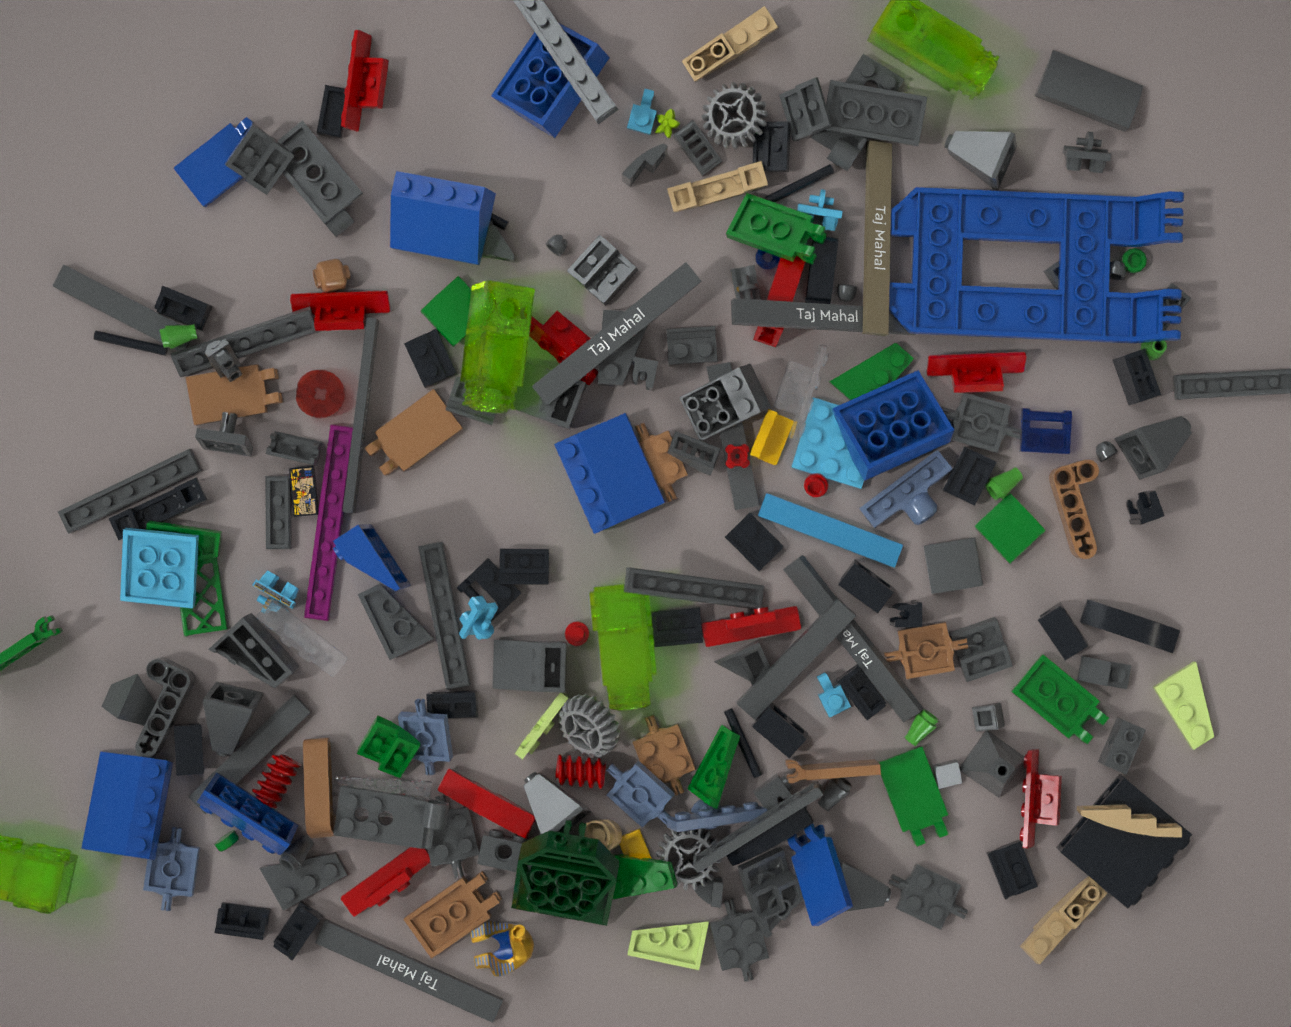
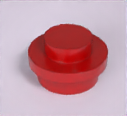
M813 473L805 479L804 489L812 497H821L828 490V481L823 475Z
M578 621L570 623L565 630L567 642L573 646L583 645L589 638L588 627Z

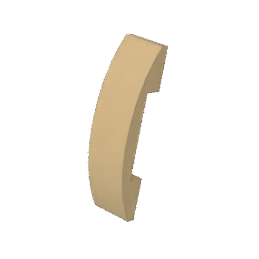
M760 161L717 176L670 187L667 190L673 212H679L733 198L768 186L762 162Z

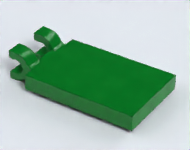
M746 193L726 232L727 238L792 262L798 256L803 261L812 265L817 257L814 253L815 247L806 245L810 237L814 241L823 244L827 234L824 233L825 226L813 224V216Z
M53 615L40 618L35 624L33 633L28 634L0 653V671L50 639L51 636H56L63 632L61 627L57 629L49 628V624L55 620Z
M1043 654L1040 655L1011 690L1013 694L1068 739L1074 734L1082 742L1088 744L1093 736L1082 727L1090 717L1100 725H1104L1109 717L1096 708L1100 702L1096 697Z
M919 746L879 761L881 778L902 832L910 831L916 847L926 844L921 829L933 825L939 838L949 835L942 820V817L948 816V812L923 747Z

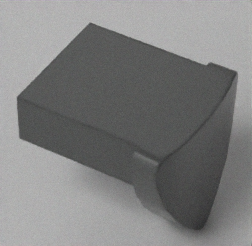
M714 877L713 880L707 879L706 886H702L701 883L698 884L695 890L697 895L710 904L711 907L721 908L722 878Z

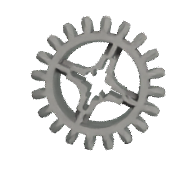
M732 82L731 89H728L726 84H723L722 92L714 89L713 92L716 96L714 98L707 96V100L711 104L703 105L704 111L708 112L701 116L704 121H707L703 124V128L709 130L707 133L709 138L715 137L714 142L717 145L723 141L724 148H728L732 142V147L737 149L739 142H741L744 147H747V139L750 138L752 142H755L756 139L753 135L755 133L762 135L763 133L759 126H766L767 124L765 120L761 119L768 116V112L762 110L767 105L765 101H760L762 98L761 94L755 93V89L752 86L747 89L746 84L741 83L738 88L737 84ZM734 98H741L737 99L733 104L725 103ZM749 102L753 106V117L751 121H749L745 116V113L748 109L746 106ZM719 110L724 114V119L721 122L723 125L720 129L716 121ZM737 111L741 119L738 117L736 119L733 117L732 119L728 112L731 114L735 112L736 114ZM736 127L745 128L737 133H729V131L732 132Z
M578 694L567 700L558 712L559 729L564 732L562 737L567 738L568 744H572L575 747V751L580 750L583 756L588 754L591 758L594 756L599 758L609 753L619 741V734L621 732L618 729L619 723L614 720L616 715L611 714L609 711L610 707L606 708L603 705V700L598 702L595 696L589 697L588 694L583 696Z
M704 828L698 829L697 832L689 830L677 833L671 830L672 837L667 833L663 835L667 843L662 841L658 843V846L664 849V851H656V856L663 858L660 860L669 861L668 854L671 847L680 856L673 869L678 886L680 882H683L684 890L688 889V883H692L693 889L696 890V882L698 881L701 882L702 886H706L705 877L709 880L714 879L710 871L719 872V867L713 863L695 875L680 874L681 871L688 867L694 868L693 861L690 859L683 862V859H685L683 852L687 854L694 852V858V856L699 854L704 845L708 848L718 842L716 838L708 840L712 835L710 831L706 832L703 836ZM684 838L698 840L691 846H684L677 842ZM722 859L718 860L715 863H721Z

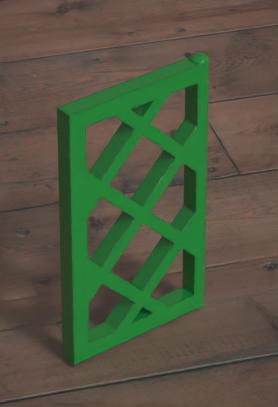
M217 557L197 561V565H199L197 567V574L206 580L208 584L201 593L196 591L195 607L202 600L212 609L203 619L193 611L194 608L180 607L185 637L194 634L228 630ZM205 564H213L214 576L211 579L200 572ZM211 585L216 588L218 601L215 605L204 597ZM214 611L220 614L221 626H212L207 622ZM190 614L201 622L197 629L188 630L187 617Z

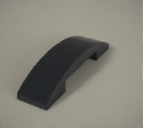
M196 477L174 487L173 490L108 519L119 541L123 539V529L136 528L146 530L148 521L164 522L207 500V497Z
M1089 599L1086 601L1080 623L1173 653L1180 630Z
M803 807L729 853L726 857L732 866L745 862L797 834L812 824L814 820L806 807Z

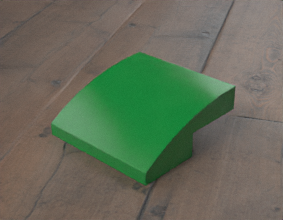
M457 276L420 312L454 347L488 317L492 311Z
M1011 493L974 526L1009 564L1046 532L1040 523Z
M377 715L360 743L357 754L378 762V770L401 778L419 749L420 742L400 726Z

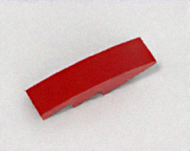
M453 769L447 770L437 789L461 805L524 839H527L536 821L534 814L499 793H494L478 782L471 781Z

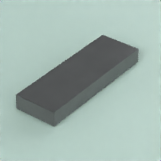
M265 476L266 549H292L290 476Z

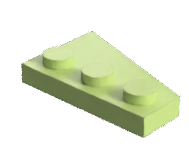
M1195 661L1153 686V689L1191 749L1198 748L1214 737Z
M559 693L517 748L515 754L523 760L528 752L532 755L540 744L537 741L542 733L547 735L555 723L552 719L564 706L569 695L566 693Z
M709 921L632 930L627 955L699 970Z

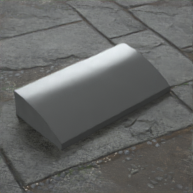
M1053 50L1035 97L1125 132L1131 125L1143 86Z

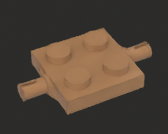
M645 423L635 426L641 439L639 443L659 488L663 489L668 502L672 501V499H677L672 484L678 479L687 476L688 473L682 461L667 453L673 439L669 430L658 435H649Z
M946 622L897 630L900 642L898 651L884 652V655L889 657L885 658L887 662L901 661L905 669L906 679L955 671L953 663L954 651L968 649V644H964L967 643V638L952 641L948 635Z
M650 715V718L649 716L644 718L650 732L632 742L640 762L663 783L670 782L675 795H679V792L680 794L685 792L679 778L686 773L696 770L679 724L677 723L667 728H659L654 715Z

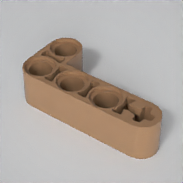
M1080 460L1057 467L1049 475V482L1070 551L1073 556L1079 559H1090L1097 551L1095 538L1079 489L1080 484L1096 479L1099 474V467L1092 460ZM1084 464H1087L1091 469V473L1087 478L1083 477L1080 472ZM1060 471L1065 472L1068 478L1067 482L1063 485L1057 481V475ZM1068 494L1072 495L1075 501L1071 508L1066 507L1064 504V498ZM1075 518L1080 519L1082 524L1077 532L1071 527V522ZM1085 534V537H1080L1081 539H1075L1074 537ZM1082 543L1088 545V548L1085 549V553L1079 551V548L1082 547Z
M305 739L303 741L306 831L311 838L334 836L336 814L333 812L330 739Z

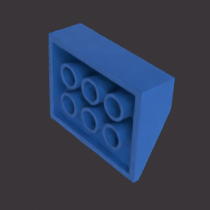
M560 24L597 77L610 57L597 43ZM535 32L491 95L492 98L553 138H556L581 101V98Z
M396 171L391 192L390 248L480 265L496 193L482 186Z
M919 370L832 409L852 461L864 481L949 443L954 433V428Z
M627 413L554 444L594 534L666 502Z
M358 524L333 541L336 545L333 550L341 561L344 559L348 564L395 591L411 585L372 524Z
M100 752L81 849L155 860L173 762Z
M217 772L197 801L203 811L209 814H216L225 825L229 827L235 826L242 831L241 833L244 837L263 844L262 847L272 854L277 853L281 855L288 848L299 826Z

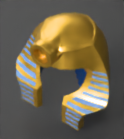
M489 920L479 928L470 931L473 943L489 939L490 937L495 938L499 942L500 948L494 953L488 952L474 956L475 967L477 969L490 968L494 976H502L513 972L523 966L532 956L534 942L531 934L523 925Z

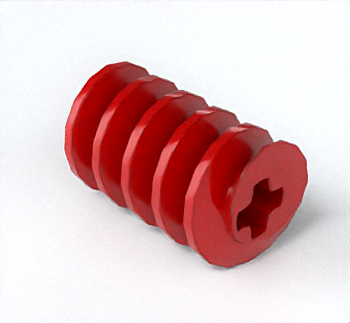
M272 754L271 757L276 763H267L271 772L263 771L261 774L266 780H257L261 789H252L257 799L275 809L278 807L275 802L282 801V796L279 793H286L287 788L285 785H291L292 783L289 776L297 775V771L293 767H301L298 761L284 754H280V756Z
M558 754L555 780L558 778L560 786H563L566 779H568L570 787H573L575 781L578 780L579 787L581 788L588 781L589 788L591 789L595 782H597L599 789L602 790L605 781L606 762L602 765L601 759L597 758L595 764H592L591 758L587 757L585 763H582L581 756H578L574 763L571 755H568L564 762L561 754Z

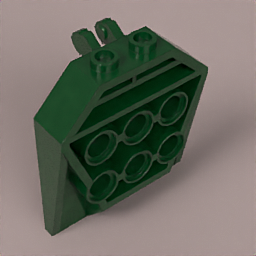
M566 820L563 833L549 830L522 843L511 908L607 926L620 861L598 839L584 837L587 823L581 822L578 830L579 836L569 834L572 823L571 820Z

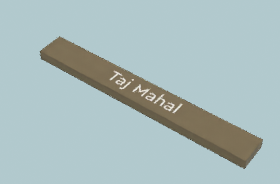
M871 140L866 143L862 334L887 336L889 335L892 143Z

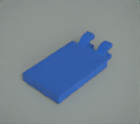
M248 117L244 118L236 128L232 123H229L173 167L203 207H207L244 178L227 167L225 162L253 122Z
M810 824L804 828L806 835L797 837V834L788 838L787 841L791 849L796 853L791 859L811 925L820 926L852 908L853 904L832 837H825L823 825L815 827L814 824Z

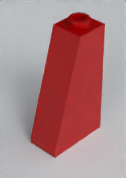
M798 256L795 257L793 262L780 257L766 300L793 302L805 261ZM757 326L753 340L776 348L784 328Z

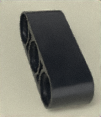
M826 237L823 244L813 240L812 247H815L814 253L817 257L813 265L810 264L805 303L831 304L839 238Z

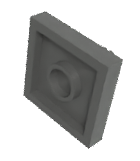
M222 412L219 431L197 428L195 438L204 450L252 457L253 446L247 436L234 434L238 418L237 414L230 413L228 415V412Z

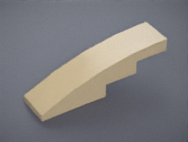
M1127 805L1077 806V811L1081 816L1105 826L1155 837H1182V827L1177 823H1157L1156 817L1152 814H1131V808Z

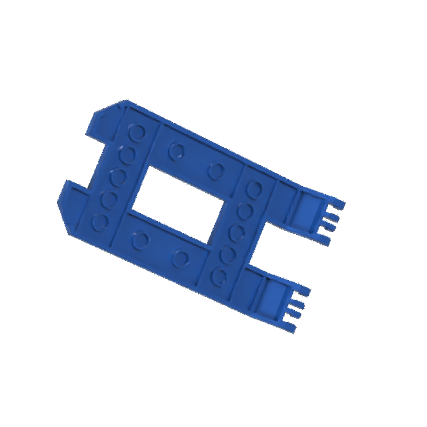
M915 187L899 204L891 209L890 236L913 237L912 281L911 283L890 282L889 311L910 334L1134 344L1163 340H1181V332L1179 330L1163 331V323L1180 324L1181 317L1163 316V314L1182 313V307L1177 305L1163 306V299L1180 300L1182 298V290L1162 289L1138 293L1109 292L1110 246L1143 247L1183 242V234L1181 232L1165 233V226L1181 227L1183 219H1165V217L1183 216L1184 210L1182 208L1165 209V202L1181 203L1184 201V193L1168 191L1128 197ZM963 240L1059 244L1058 290L962 286Z

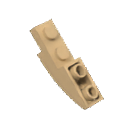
M764 6L726 33H721L682 60V63L696 82L739 57L779 27L768 9Z
M1088 876L1033 927L1034 931L1020 947L1036 964H1041L1069 931L1076 929L1106 896L1107 892Z

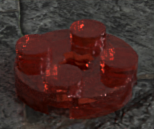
M326 370L309 371L300 378L297 384L296 402L299 408L305 414L318 419L335 415L341 409L346 399L345 388L340 378ZM317 388L321 390L326 389V398L324 400L320 398L315 399L314 396L317 394L315 390Z

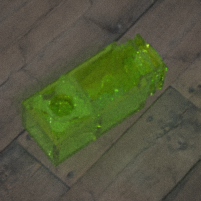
M890 0L867 39L871 44L948 92L952 88L956 91L959 89L964 96L965 94L970 96L969 99L971 100L975 96L980 95L998 66L997 61L1000 58L998 55L996 57L992 55L990 50L989 52L984 50L985 47L980 45L982 39L919 0Z
M492 280L472 285L460 382L465 383L464 388L466 389V393L463 395L465 397V401L462 403L463 406L491 413H507L509 410H515L513 402L516 401V397H514V394L517 393L518 387H523L535 293L534 288Z
M625 583L594 586V591L589 592L593 632L598 631L603 686H607L609 708L612 710H632L650 706L649 682H652L653 675H657L653 634L648 635L647 627L652 626L650 597L648 595L624 592Z
M0 835V900L13 902V906L18 908L32 909L45 914H51L68 903L78 855L71 854L69 849L51 847L43 843L25 844L23 839Z

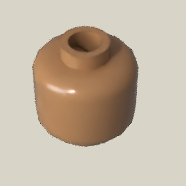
M339 259L319 262L316 265V269L313 270L316 288H321L325 293L345 289L347 280L351 278L348 265H343Z

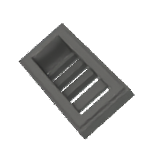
M694 120L674 134L673 138L702 176L722 162ZM691 131L695 133L688 140L684 141L683 137ZM697 139L701 141V143H699L693 149H690L688 147ZM705 147L707 151L696 158L694 154ZM711 155L713 159L702 166L700 162Z
M675 431L667 453L698 471L711 476L721 448ZM679 441L684 443L681 450L677 449ZM688 446L692 448L690 454L686 453ZM696 451L701 453L700 457L695 456ZM705 456L709 457L708 461L704 460Z

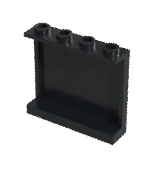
M1119 774L1093 805H1127L1131 808V814H1152L1156 817L1157 823H1177L1182 827V837H1155L1130 833L1105 826L1083 816L1056 848L1128 909L1131 905L1134 906L1142 898L1141 893L1147 886L1151 887L1158 879L1159 872L1172 864L1174 861L1173 856L1179 849L1183 850L1187 847L1192 834Z

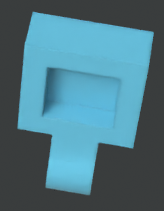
M644 89L641 105L633 104L627 129L651 135L657 110L650 109L654 91Z
M825 672L816 676L824 692L818 694V697L829 718L851 707L840 684L833 687Z

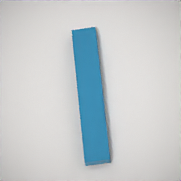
M766 493L758 513L759 517L893 568L896 566L903 547L902 544Z

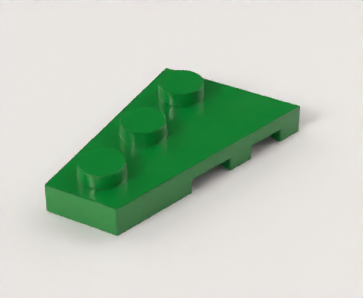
M894 343L832 379L829 383L848 400H852L895 381L914 358L901 346Z
M156 521L147 522L146 530L199 535L198 560L215 558L220 555L222 531Z
M722 724L687 788L715 809L718 808L740 735Z
M613 854L620 862L612 900L674 889L678 886L672 862Z

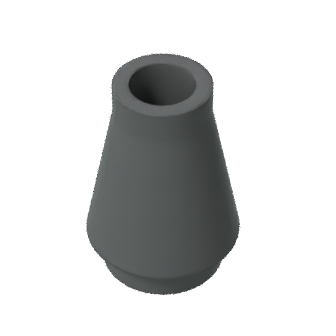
M831 778L818 804L826 811H830L832 807L850 794L851 783L845 778Z
M302 835L299 840L281 854L280 864L290 872L300 869L309 850L314 845L313 841L308 836Z

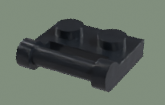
M489 558L457 587L460 593L464 592L471 599L472 597L480 596L471 586L475 580L498 604V609L491 622L522 594L515 585H499V568Z

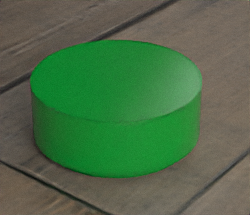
M1132 248L1124 252L1121 262L1124 263L1126 272L1138 273L1145 268L1147 258L1142 250Z
M232 830L216 841L214 845L219 852H223L239 840V835L235 830Z

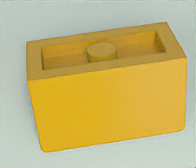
M768 409L749 455L769 464L777 465L794 421Z

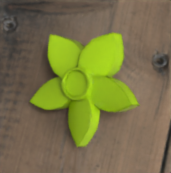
M669 109L665 116L657 115V121L661 125L657 127L655 133L661 134L665 132L666 137L671 138L672 128L675 129L680 125L675 120L674 109Z

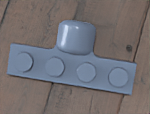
M936 450L859 509L874 529L900 510L904 511L914 524L920 525L937 512V504L930 497L927 490L950 473L953 468L941 453Z
M700 799L691 809V812L694 814L678 812L675 813V817L667 818V828L675 832L701 828L712 830L721 825L752 821L766 812L767 809L759 806L757 802L743 803V807L737 808L734 805L721 806L719 804L718 808L715 809Z

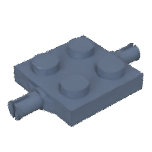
M417 699L414 701L416 712L401 711L398 715V721L401 728L409 732L420 742V747L412 759L423 762L425 774L431 776L436 773L434 762H450L453 758L447 714L426 712L425 699Z
M639 760L631 769L624 773L612 763L606 771L616 779V782L606 795L642 828L656 817L667 825V818L671 816L664 808L675 793Z
M172 827L170 841H158L155 860L147 859L143 890L156 892L163 896L160 909L162 911H171L172 897L179 895L192 897L194 895L200 847L189 846L180 842L181 827Z

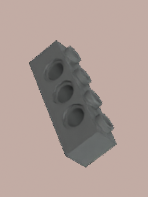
M490 829V832L485 831L477 864L516 872L521 845L528 841V837L524 839L517 834H514L513 837L504 836L503 831ZM501 845L510 846L512 854L503 856L499 852V847Z

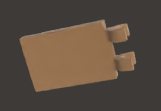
M258 364L239 367L242 375L232 382L226 376L220 378L216 372L186 377L194 425L219 422L222 420V412H228V415L234 413L238 415V418L268 413L266 405L284 403L282 393L267 394L264 381L279 379L278 369L270 368L260 371Z
M433 389L375 431L378 439L367 445L365 450L370 456H374L383 449L390 459L379 467L384 475H389L399 466L405 472L463 428L453 414L445 410V403Z
M875 759L805 764L802 766L795 760H785V765L788 769L795 768L794 773L786 774L788 783H795L799 780L881 775L880 764Z
M483 871L474 876L470 881H467L464 876L404 917V921L431 959L491 918L492 915L488 910L499 904L500 900H502L498 891L484 899L477 889L488 880Z

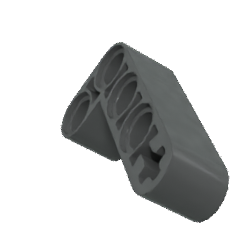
M164 657L150 661L146 667L148 677L164 687L135 745L136 752L141 757L149 758L161 751L195 682V675L190 669ZM157 663H161L165 667V672L162 676L158 675L155 671ZM179 673L187 678L185 686H180L177 683ZM168 695L176 700L174 708H170L166 704ZM157 717L162 718L165 722L163 730L158 729L155 725ZM153 738L150 745L151 747H153V749L148 751V745L145 743Z

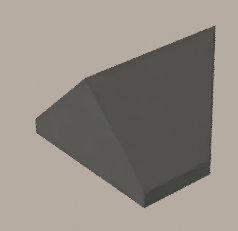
M757 640L714 661L718 665L750 681L752 685L770 668Z
M135 674L111 684L101 707L117 719L145 726L155 702L139 675Z

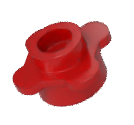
M729 444L725 448L728 459L725 464L728 468L732 469L734 466L747 468L750 461L747 454L749 447L746 444L741 446ZM736 454L740 455L739 459L735 458Z

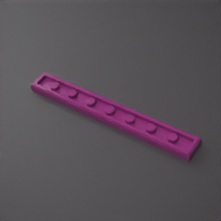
M330 425L304 618L329 621L338 561V556L333 550L336 546L333 541L340 537L342 532L343 504L353 432L352 427Z

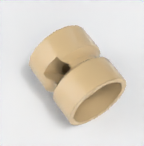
M594 820L587 823L584 837L598 839L610 851L617 848L621 843L622 830L613 820Z

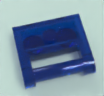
M1022 408V433H1020L1019 452L1070 454L1072 411L1044 412L1030 411V408ZM1030 421L1062 422V429L1031 428Z

